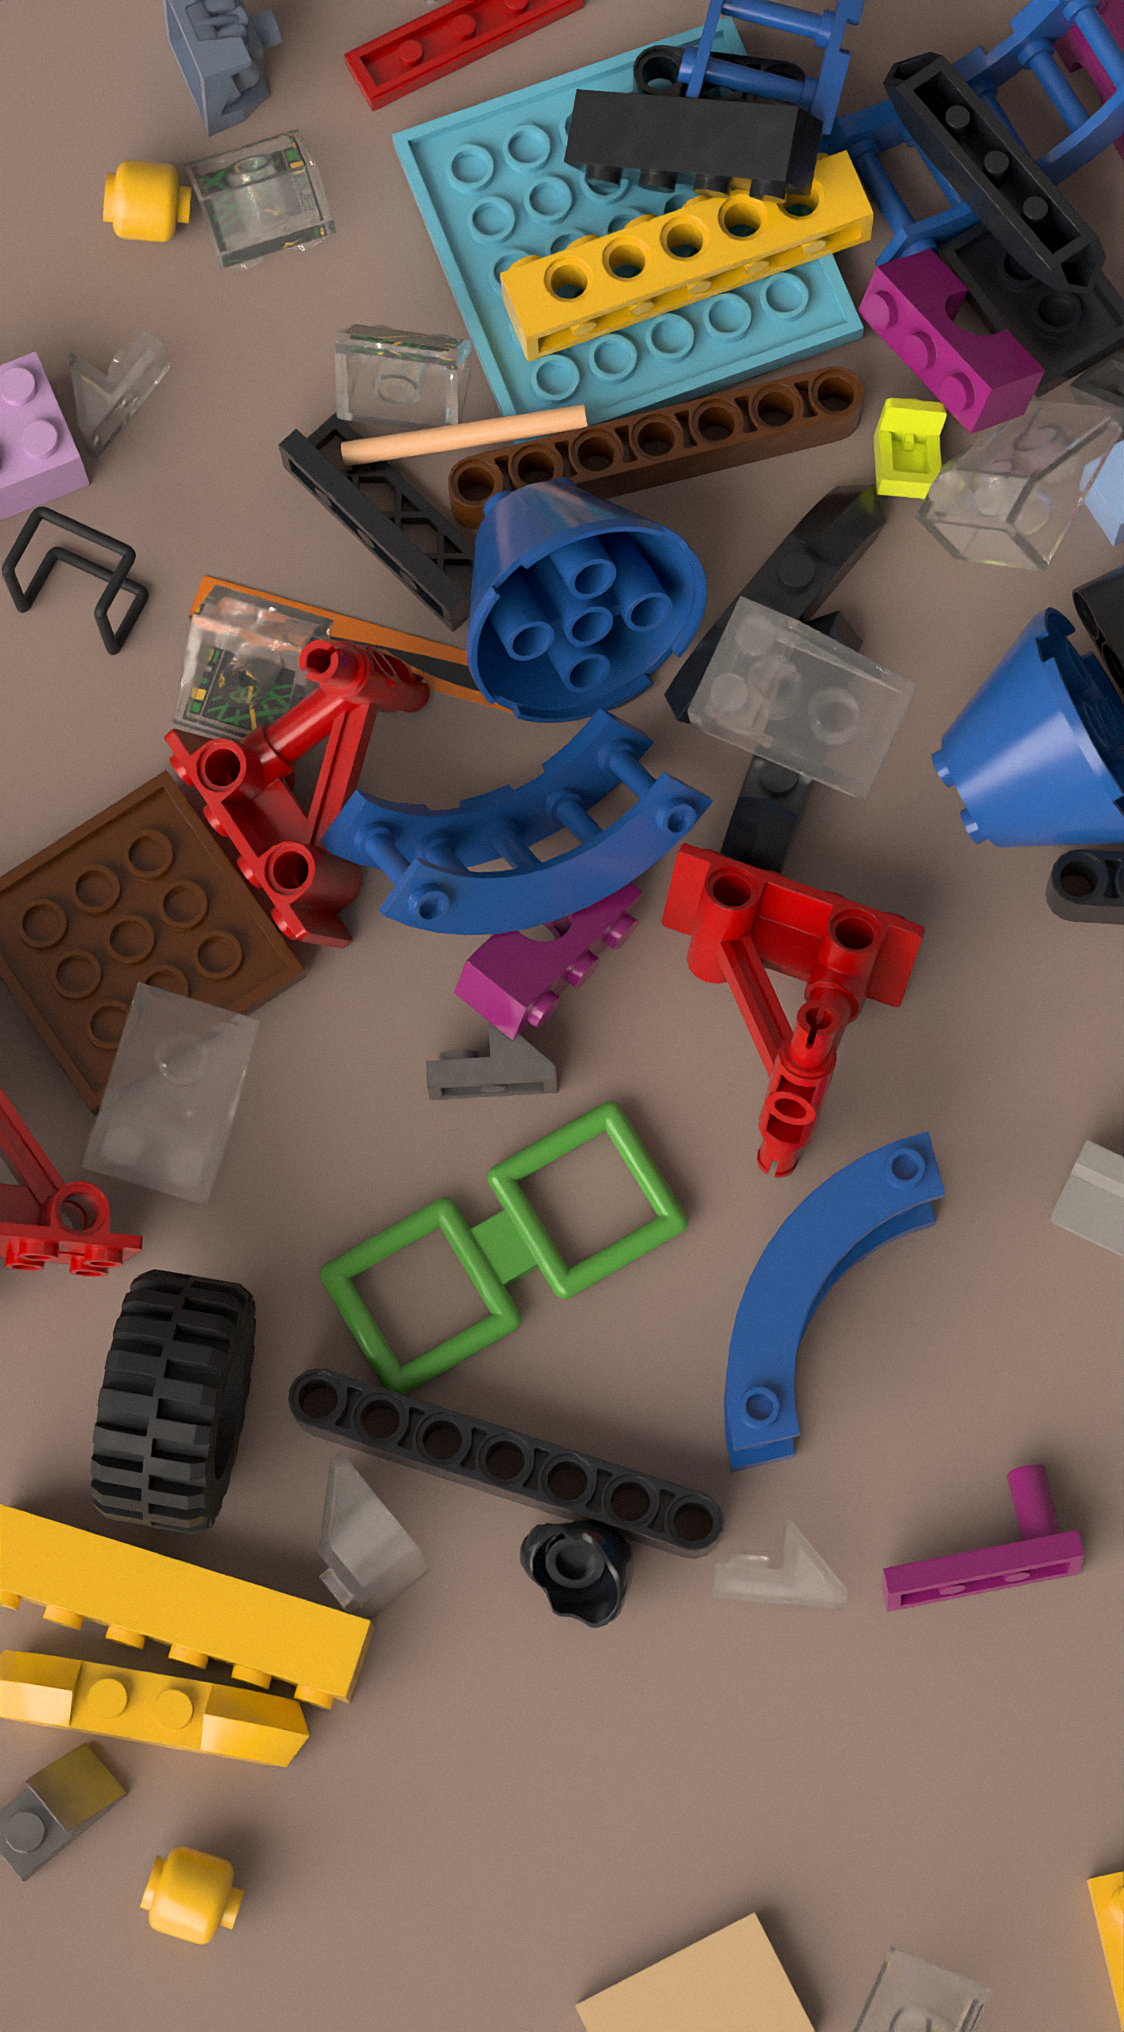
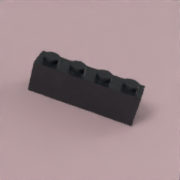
M577 89L564 163L585 173L584 181L586 183L600 187L620 188L621 180L626 179L639 181V187L661 193H674L676 184L693 185L694 192L710 197L729 198L731 189L750 190L749 196L757 200L785 203L787 194L806 196L811 194L823 121L799 106Z

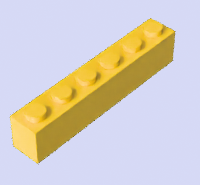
M0 1504V1606L18 1610L21 1600H25L46 1607L43 1618L65 1627L81 1630L84 1620L108 1627L106 1639L128 1647L143 1650L146 1639L170 1646L169 1659L198 1669L205 1670L208 1660L211 1659L233 1666L230 1678L261 1689L268 1690L271 1680L274 1679L296 1686L293 1698L324 1709L331 1710L334 1699L351 1703L374 1631V1626L370 1620Z

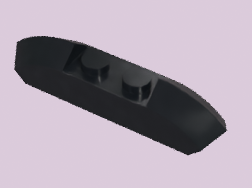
M927 52L893 63L883 85L899 118L919 148L995 238L1024 269L1046 285L1059 291L1091 295L1106 260L1105 252L1097 234L943 55Z
M874 484L837 486L826 494L794 527L690 654L664 694L677 721L712 732L726 722L797 636L803 623L811 619L878 537L886 523V519Z
M840 610L804 622L798 633L723 841L720 853L727 858L762 870H772L780 874L783 872L863 642Z

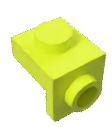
M915 398L886 399L874 434L877 495L938 499L943 485L940 434L947 417L946 407L942 402L922 401Z

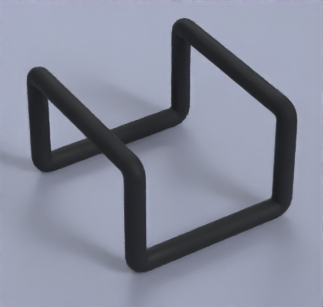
M44 506L37 507L31 512L2 566L3 578L16 609L20 613H26L31 608L57 559L108 582L95 607L94 617L105 648L110 655H116L120 652L149 597L146 587L126 578L136 558V553L131 546ZM42 519L123 556L115 572L64 548L53 547L46 553L25 593L22 591L14 570ZM121 588L136 595L114 635L107 611Z

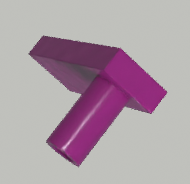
M1040 1464L1026 1465L1011 1470L1006 1475L1022 1541L883 1568L882 1591L887 1612L1080 1574L1084 1560V1551L1079 1531L1061 1533L1045 1466Z

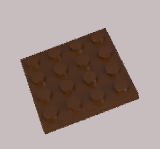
M167 770L0 877V977L93 1116L307 977L303 966Z

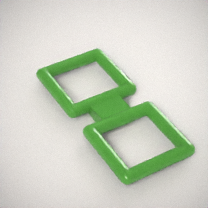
M603 1102L490 1168L487 1173V1181L504 1210L476 1227L470 1229L451 1198L440 1197L322 1266L320 1269V1279L385 1389L405 1395L517 1330L522 1323V1315L506 1287L535 1270H541L557 1297L569 1299L687 1229L689 1225L688 1215L624 1110L617 1102ZM606 1131L658 1217L569 1269L518 1184V1181ZM440 1227L491 1315L401 1366L350 1279Z

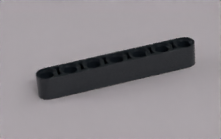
M315 1368L305 1371L294 1380L290 1387L288 1401L291 1412L300 1427L313 1436L571 1521L597 1522L616 1530L623 1538L683 1558L697 1559L707 1556L716 1548L721 1539L723 1525L721 1509L713 1498L702 1492L330 1370ZM327 1388L338 1396L337 1405L333 1412L322 1418H314L305 1414L302 1408L307 1394L314 1389ZM387 1408L396 1412L400 1417L399 1426L396 1431L389 1437L382 1439L368 1435L364 1430L365 1420L368 1415L376 1409ZM442 1428L452 1429L462 1438L461 1447L458 1452L446 1459L435 1458L425 1449L426 1441L430 1434ZM504 1448L513 1449L524 1458V1466L521 1472L514 1478L507 1480L498 1479L487 1469L491 1455L497 1450ZM575 1469L580 1472L587 1481L584 1492L579 1497L571 1500H563L556 1497L551 1492L549 1484L553 1475L558 1471ZM626 1489H635L642 1492L649 1501V1509L646 1514L640 1519L633 1521L623 1520L618 1517L611 1505L614 1497L619 1492ZM690 1509L705 1513L712 1524L709 1535L695 1542L687 1541L680 1537L674 1527L677 1516L683 1511Z

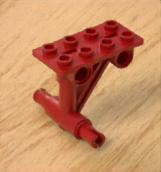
M314 640L308 643L301 651L299 667L301 671L309 672L305 675L308 680L317 682L320 686L271 725L260 724L239 742L226 738L211 739L175 728L168 732L164 739L174 753L169 757V760L176 773L189 786H196L207 802V805L203 807V812L209 823L220 835L225 838L230 837L240 852L241 856L237 858V864L244 876L255 887L263 888L275 905L271 910V915L280 930L291 940L298 939L301 942L344 949L354 940L337 913L348 906L359 894L362 886V872L358 864L330 853L320 840L357 788L377 712L393 713L398 710L408 713L417 712L427 704L430 697V687L428 683H422L421 681L424 677L412 672L411 667L403 660L381 653L370 643L362 646L348 640L336 641L334 643ZM330 735L308 815L292 792L295 785L294 771L297 769L296 761Z
M683 843L676 856L661 922L667 928L691 936L686 961L690 971L697 978L714 984L728 982L770 1078L759 1116L758 1127L763 1141L758 1149L756 1161L758 1167L767 1175L772 1161H777L778 1165L774 1177H787L797 1167L800 1149L808 1145L815 1136L836 1067V1052L847 1024L857 1019L862 1011L866 997L892 1007L901 1006L925 928L920 924L908 921L899 914L882 912L848 900L836 892L822 891L785 878L778 872L762 870L727 858L715 850L702 849ZM765 968L807 982L804 990L806 1003L797 1012L794 1032Z
M0 1087V1156L19 1183V1185L0 1183V1258H6L5 1267L15 1270L39 1271L44 1269L45 1262L70 1264L69 1273L77 1276H108V1268L123 1266V1262L142 1251L143 1236L109 1233L110 1206L104 1192L95 1184L86 1181H75L67 1185L65 1184ZM61 1213H64L70 1219L73 1229L64 1223Z

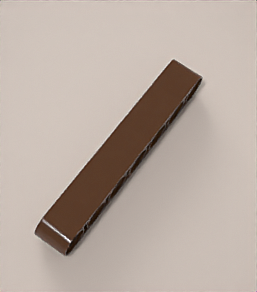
M841 366L825 367L468 456L453 466L448 477L451 512L455 520L463 527L479 530L485 518L483 512L484 505L489 498L501 491L514 492L527 486L528 484L523 482L521 478L526 473L535 470L547 472L552 476L549 481L566 477L572 479L578 488L602 499H609L841 441L851 436L858 428L864 397L863 384L858 375L850 369ZM836 396L848 402L849 407L842 411H831L823 407L820 402L827 397ZM778 411L788 416L790 421L782 426H771L762 421L760 417L767 412ZM710 426H720L728 430L731 435L722 441H711L702 436L701 432ZM650 441H661L669 445L671 450L662 456H651L641 450V447ZM597 455L606 457L612 462L608 468L602 471H591L581 465L586 458ZM473 485H482L492 491L486 499L481 501L467 500L461 495L467 488Z

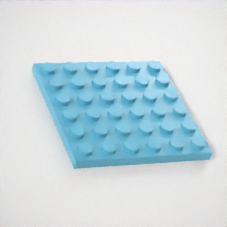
M728 16L719 19L711 51L748 56L732 17ZM704 25L392 134L393 146L502 417L585 404L588 425L592 426L677 405L863 338V325L835 259L830 254L527 362L502 300L501 272L507 271L513 263L524 257L540 255L543 258L566 250L570 243L583 236L598 235L603 237L622 230L626 224L637 217L647 214H654L659 217L679 210L688 200L701 195L693 191V185L676 184L674 193H661L639 187V181L622 179L620 188H606L586 183L584 181L585 173L564 163L576 90L633 93V65L637 56L644 49L654 45L686 48V44L699 47ZM655 79L650 81L648 85L655 89H666L671 87L673 83L665 79ZM714 87L707 91L716 97H727L734 93L725 87ZM794 204L785 209L791 215L799 217L807 216L813 212L810 207L803 204ZM745 224L734 225L728 229L731 234L738 237H747L756 232L754 228ZM686 244L675 246L670 250L674 255L683 258L692 257L699 252L695 247ZM622 265L613 270L615 275L622 278H632L642 272L633 265ZM566 285L556 290L555 294L565 299H573L580 296L584 291L577 286ZM552 435L513 440L512 444L516 445Z

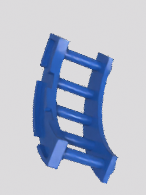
M710 0L699 47L686 44L677 81L689 84L686 97L698 98L702 82H707L785 104L799 106L823 121L822 133L830 135L851 58L849 50L840 48L846 23L859 25L865 0H837L834 11L823 9L822 15L768 0ZM720 14L815 39L814 46L825 49L817 79L806 76L805 81L801 82L709 57Z
M1032 0L1009 21L1014 33L989 53L985 47L978 46L952 64L955 70L1031 158V154L997 101L996 95L998 94L997 88L1023 68L1033 71L1071 133L1065 140L1034 161L1055 186L1094 159L1124 133V52L1098 12L1101 6L1099 0ZM1074 25L1078 26L1117 89L1114 95L1091 117L1052 56L1055 52L1053 44ZM890 99L862 110L836 117L831 134H824L820 139L818 154L826 153L831 156L847 150L855 170L895 234L875 261L877 266L931 249L937 255L939 246L981 222L979 217L916 144L899 118ZM904 142L908 147L915 146L952 208L916 222L879 162L878 154Z
M599 707L587 724L567 745L541 764L544 773L515 790L508 784L486 794L461 800L459 808L430 810L425 804L393 802L374 797L356 789L320 841L330 853L356 864L381 869L392 881L395 887L379 908L383 916L410 927L436 933L456 935L499 934L528 929L561 919L585 909L618 891L668 853L693 828L713 800L708 795L665 771L656 780L639 763L640 759L654 742L639 728ZM622 781L640 800L614 824L603 830L587 811ZM564 827L582 844L569 852L541 862L528 848ZM504 858L513 868L491 872H473L467 869V867Z
M928 1131L885 1145L860 1157L833 1174L810 1193L787 1217L764 1249L746 1285L737 1310L729 1345L723 1407L725 1442L731 1473L795 1457L792 1437L800 1436L794 1392L796 1355L815 1312L832 1290V1287L856 1263L861 1262L883 1246L910 1233L935 1225L936 1219L931 1201L944 1197L945 1192Z

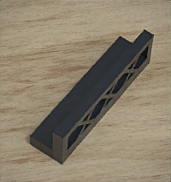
M336 412L308 438L295 429L278 445L284 468L454 632L469 618L471 593L467 595L445 573V565H467L473 567L475 547L387 461L366 463L372 470H360L361 464L352 466V470H339L320 450L336 435L343 442L363 439ZM360 483H386L395 492V511H381L360 491ZM403 500L414 511H403ZM402 524H429L438 533L437 553H424L402 532ZM445 541L457 553H445Z

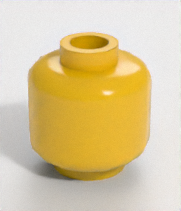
M132 159L124 160L117 167L116 173L106 174L103 222L113 223L115 234L122 239L159 243L169 242L175 235L177 223L189 224L192 187L180 186V174L173 164Z
M178 1846L169 1852L167 1858L156 1856L140 1908L149 1910V1924L154 1930L196 1944L205 1945L215 1937L219 1926L232 1930L244 1890L232 1887L235 1872L230 1861L186 1846Z

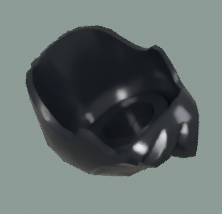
M593 1521L537 1524L530 1530L529 1535L523 1539L520 1546V1563L528 1577L546 1593L554 1614L560 1617L577 1619L592 1628L605 1626L618 1617L625 1604L634 1572V1555L631 1546L616 1530Z

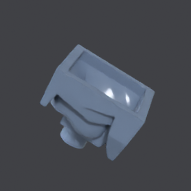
M162 0L166 37L208 136L210 137L244 122L269 97V91L262 77L264 76L263 50L282 43L280 31L271 9L249 15L243 0Z

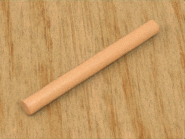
M582 404L341 442V451L344 465L347 467L564 433L588 427L586 406Z

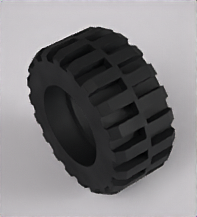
M152 1269L142 1273L132 1281L130 1292L126 1293L123 1300L120 1317L116 1320L111 1348L107 1354L104 1367L105 1374L97 1404V1421L94 1425L92 1441L94 1448L90 1469L92 1474L91 1496L94 1498L93 1504L95 1508L106 1518L188 1534H197L209 1529L215 1523V1517L220 1513L223 1497L226 1495L229 1487L232 1467L235 1464L238 1452V1442L243 1429L244 1412L250 1389L251 1366L254 1359V1336L256 1333V1319L254 1315L256 1305L253 1300L254 1296L240 1283L159 1269Z

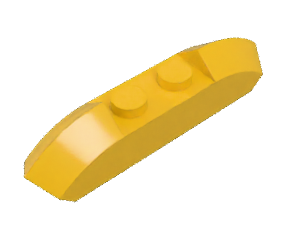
M4 1650L0 1654V1718L280 1767H287L310 1736L300 1703L297 1700L220 1684L64 1657Z

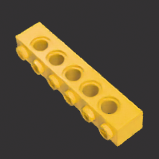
M847 150L831 156L826 153H819L817 155L810 196L787 194L785 203H772L751 198L749 196L750 190H732L729 198L699 195L688 200L679 210L659 217L654 214L643 215L633 219L626 224L624 229L603 237L598 235L583 236L570 243L566 250L543 258L540 255H531L516 261L507 271L500 273L502 300L527 362L871 240L874 212ZM794 204H803L810 207L813 212L807 216L799 217L791 215L785 209ZM745 224L754 228L756 232L747 237H738L731 234L728 229L734 225ZM686 244L695 247L699 252L692 257L683 258L674 255L670 250L675 246ZM622 265H633L642 272L632 278H622L615 275L613 270ZM566 285H574L584 291L580 296L573 299H565L555 294L556 290Z

